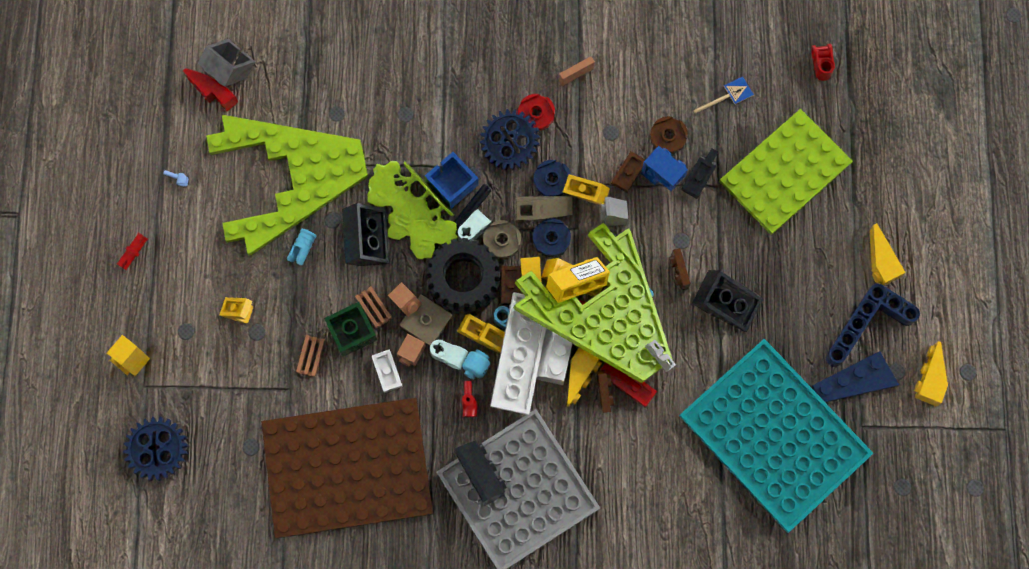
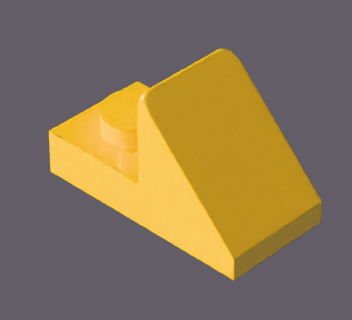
M225 297L219 315L242 323H248L253 310L252 301L247 298Z

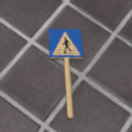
M741 77L724 85L728 93L727 95L695 109L694 113L700 112L729 97L734 104H737L754 96L745 79Z

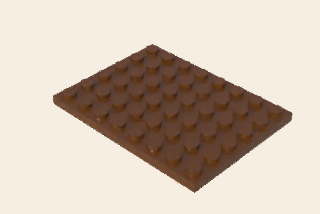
M417 398L261 421L276 539L433 515Z

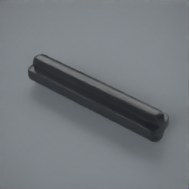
M483 184L454 220L457 224V231L490 194V186Z

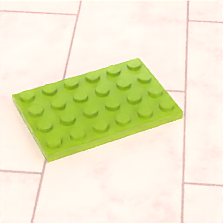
M799 109L724 175L719 182L772 235L853 161Z

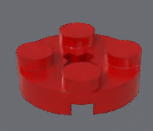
M530 94L521 101L518 115L521 112L525 113L524 118L529 115L531 117L530 122L535 121L536 123L533 128H538L539 131H542L553 123L555 107L548 97L545 98L540 96V94ZM533 109L541 110L540 116H533Z

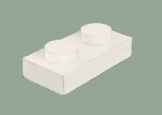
M390 349L372 355L384 393L403 387Z

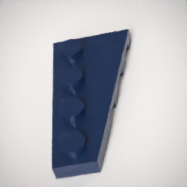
M879 351L811 387L826 403L886 388L898 387L899 383Z

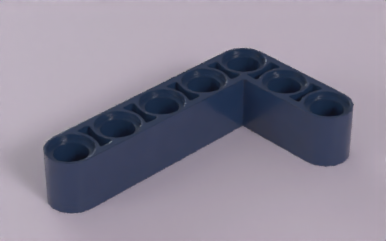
M874 284L866 292L826 355L827 363L832 367H837L847 358L878 309L905 326H910L919 319V309L881 284ZM872 291H877L880 294V298L874 297ZM889 301L894 302L897 308H891ZM862 306H867L870 309V313H865ZM905 312H910L913 315V319L907 318ZM852 322H858L860 329L854 328ZM842 337H847L850 340V345L844 344ZM832 353H838L840 360H835L832 357Z

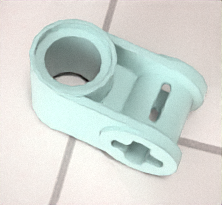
M477 209L459 227L458 241H462V238H468L469 242H473V240H476L486 231L492 222Z
M435 340L430 345L432 358L452 368L461 370L468 354L466 349L443 340ZM441 346L442 351H440L439 354H437L436 349L434 348L438 349V347Z

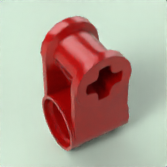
M827 44V46L820 47L812 45L811 58L814 64L815 75L821 81L829 80L835 69L832 45Z

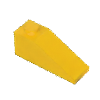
M877 223L874 224L870 229L872 276L876 283L885 286L901 278L906 272Z

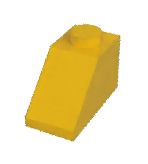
M569 174L563 193L601 205L604 204L605 197L608 196L610 188L604 184Z

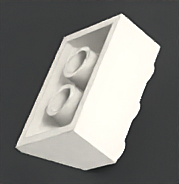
M547 328L536 379L564 385L573 343Z

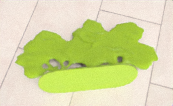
M390 161L386 165L376 164V167L373 169L374 176L369 179L368 203L377 207L391 206L393 208V212L388 216L390 228L387 235L389 238L400 240L405 236H410V249L418 259L432 258L435 251V243L440 245L445 242L451 244V240L458 238L455 234L457 224L441 218V211L443 209L450 216H454V214L407 162L404 161V165L411 172V177H405L400 174L401 167L397 161ZM402 180L403 183L407 181L403 186L395 185L396 181ZM415 181H419L426 189L425 193L420 197H415L410 190L411 184ZM429 195L440 205L438 208L432 210L428 208L426 198ZM435 215H436V216H437V220H436V221H433L432 219H433V218L435 217Z

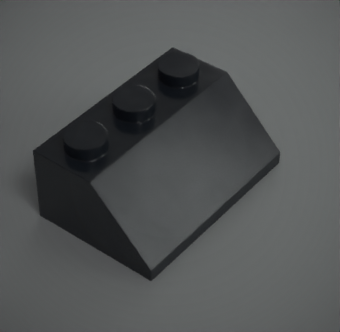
M360 203L343 208L345 264L355 266L389 264L386 209Z
M475 440L454 449L459 462L484 506L506 494L504 489L507 486L503 479H498L494 473L497 469L492 460L487 461L485 457L487 452L482 443L478 445Z

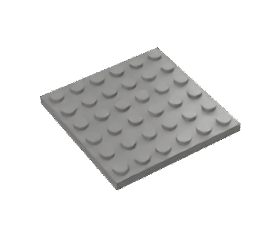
M536 409L482 443L487 452L485 454L487 461L492 460L497 469L494 473L498 479L502 478L507 486L504 489L506 492L504 496L484 506L458 458L436 472L497 569L510 568L600 509Z

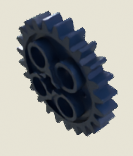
M507 109L504 115L499 111V117L493 114L494 120H487L489 126L482 127L486 133H480L481 137L485 138L480 141V144L485 145L481 150L487 152L485 154L486 159L491 157L489 161L491 164L496 162L497 168L503 164L504 170H507L508 165L511 170H514L515 165L521 169L522 162L528 165V158L534 160L531 155L532 153L538 154L535 147L540 146V143L536 142V140L541 138L540 135L536 134L539 132V129L533 128L536 123L535 121L530 122L531 117L529 115L524 118V112L518 115L517 110L514 109L511 114ZM517 123L516 129L509 131V125ZM502 126L510 135L520 153H517L510 142H508L507 137L500 129ZM496 134H501V140L498 142H494V136ZM527 138V143L524 146H520V139ZM512 149L511 155L504 157V151Z
M152 417L151 422L144 419V425L136 423L138 429L131 428L130 430L133 435H126L130 441L123 444L128 447L127 450L123 451L124 454L129 455L124 459L126 462H131L128 468H135L133 473L136 475L141 472L140 477L142 479L148 475V480L150 481L153 480L154 476L156 480L160 481L161 475L168 479L169 472L175 475L174 468L181 469L179 462H186L182 455H188L184 448L188 447L189 444L183 443L187 437L185 435L180 436L183 433V429H177V423L171 425L170 419H167L164 423L163 417H160L158 422L155 417ZM154 432H156V440L153 437ZM169 433L168 441L161 442L162 435ZM144 436H149V442L145 445H142V438ZM158 445L160 449H157L155 453L152 449ZM165 453H170V460H168L167 462H163V455ZM146 455H150L151 461L148 464H143V458ZM156 458H157L158 461H159V465H158V466L155 465V464H156Z

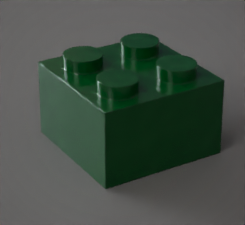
M360 302L324 318L342 357L377 341V337Z

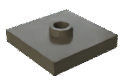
M421 294L418 300L422 305L409 317L405 316L399 326L430 346L433 341L438 339L453 315Z

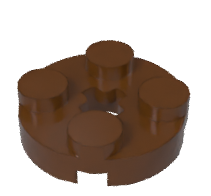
M670 116L662 117L651 128L650 141L655 149L660 146L662 149L666 148L671 154H674L685 146L688 131L682 121L673 119ZM666 131H668L670 134H674L672 136V139L664 137L666 135Z

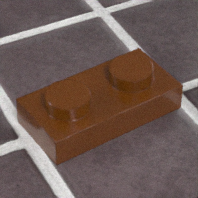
M630 151L611 184L628 193L640 174L645 159Z
M674 249L669 260L671 267H675L676 270L674 275L677 286L680 285L681 290L689 289L691 283L681 249Z
M501 266V305H511L514 292L521 294V290L515 284L516 280L521 278V266Z
M605 370L597 371L601 410L603 413L611 412L610 406H614L613 396L609 394L608 387H611L610 375H607Z

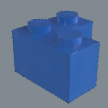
M658 146L644 161L641 175L654 185L660 182L672 192L686 176L688 169L682 161L674 159L670 151Z

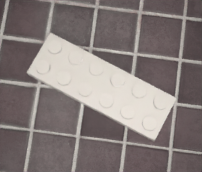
M514 292L490 407L529 415L546 328L514 310V305L525 298L524 294Z

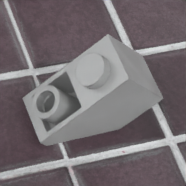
M605 197L604 204H601L600 209L601 221H604L606 226L627 225L629 220L627 201Z

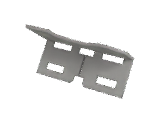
M656 340L649 344L647 343L645 348L656 358L665 372L676 366L668 354H663L664 349Z

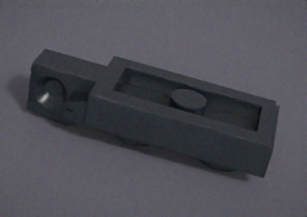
M711 148L707 157L702 155L698 159L681 191L698 199L716 168L717 162L714 159L718 151Z

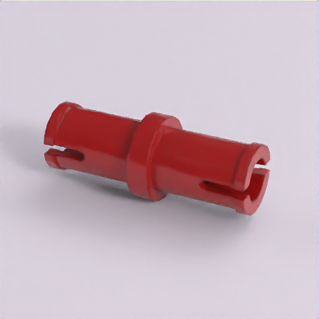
M138 232L130 246L125 248V253L116 264L127 271L135 257L140 255L139 251L148 241V238Z

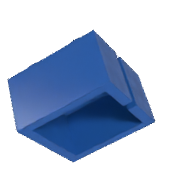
M454 152L450 153L440 162L442 173L440 172V167L436 165L425 175L426 184L450 209L479 185L478 177Z

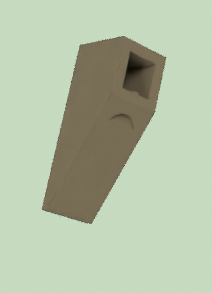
M572 196L516 197L517 220H537L572 215Z

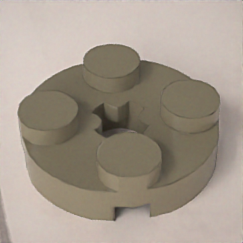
M505 220L495 221L484 232L483 244L489 247V251L493 252L496 258L506 259L518 252L521 245V234L519 229L510 224V222ZM501 235L508 239L505 241V244L497 242Z

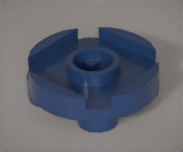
M556 160L542 162L534 174L536 190L543 196H562L565 194L563 190L568 175H571L570 170L565 164L556 162ZM549 175L558 178L555 180V183L548 181Z
M554 218L546 219L534 229L533 244L537 252L544 256L556 257L562 255L570 245V230L561 220ZM553 233L557 240L550 242L546 237Z

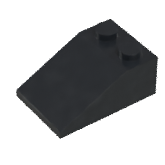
M708 270L692 304L704 312L747 332L763 298L722 271Z

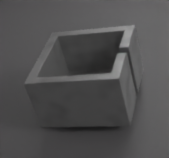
M226 39L206 46L198 64L205 72L212 75L219 84L226 87L247 79L255 61L242 51L233 66L240 48L231 40Z

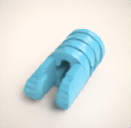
M302 228L287 260L290 262L296 260L297 264L303 265L317 235Z

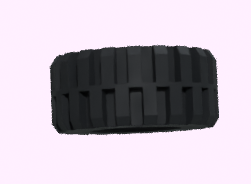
M462 238V241L458 242L457 239L451 240V244L445 242L441 245L440 250H435L433 258H430L428 262L429 267L426 273L431 296L434 297L435 302L438 305H442L446 311L452 310L454 314L458 315L460 312H465V315L474 310L477 313L481 311L483 306L487 307L491 299L496 297L500 286L499 263L496 261L494 253L489 251V247L485 244L481 246L477 240L469 242L468 238ZM457 262H471L480 268L482 279L475 289L468 292H458L448 286L445 279L446 271Z

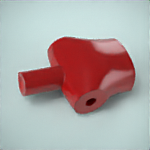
M464 381L462 417H477V401L472 395V381Z

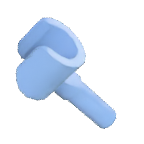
M166 170L164 171V175L177 179V185L183 187L188 185L189 179L185 174H174Z

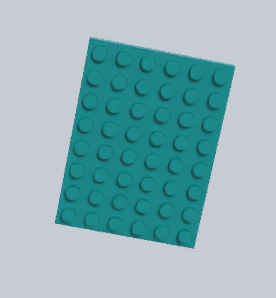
M765 339L757 344L679 415L787 533L798 525L873 454L862 440Z

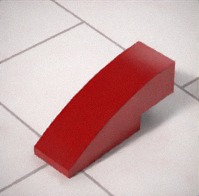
M186 68L183 70L186 78L209 103L216 99L226 111H229L238 103L236 96L227 87L219 84L217 80L198 71Z

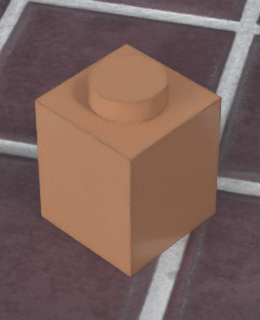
M402 282L388 295L407 317L416 312L422 305Z
M407 334L397 353L400 359L399 362L406 366H410V364L416 366L426 347L425 342Z

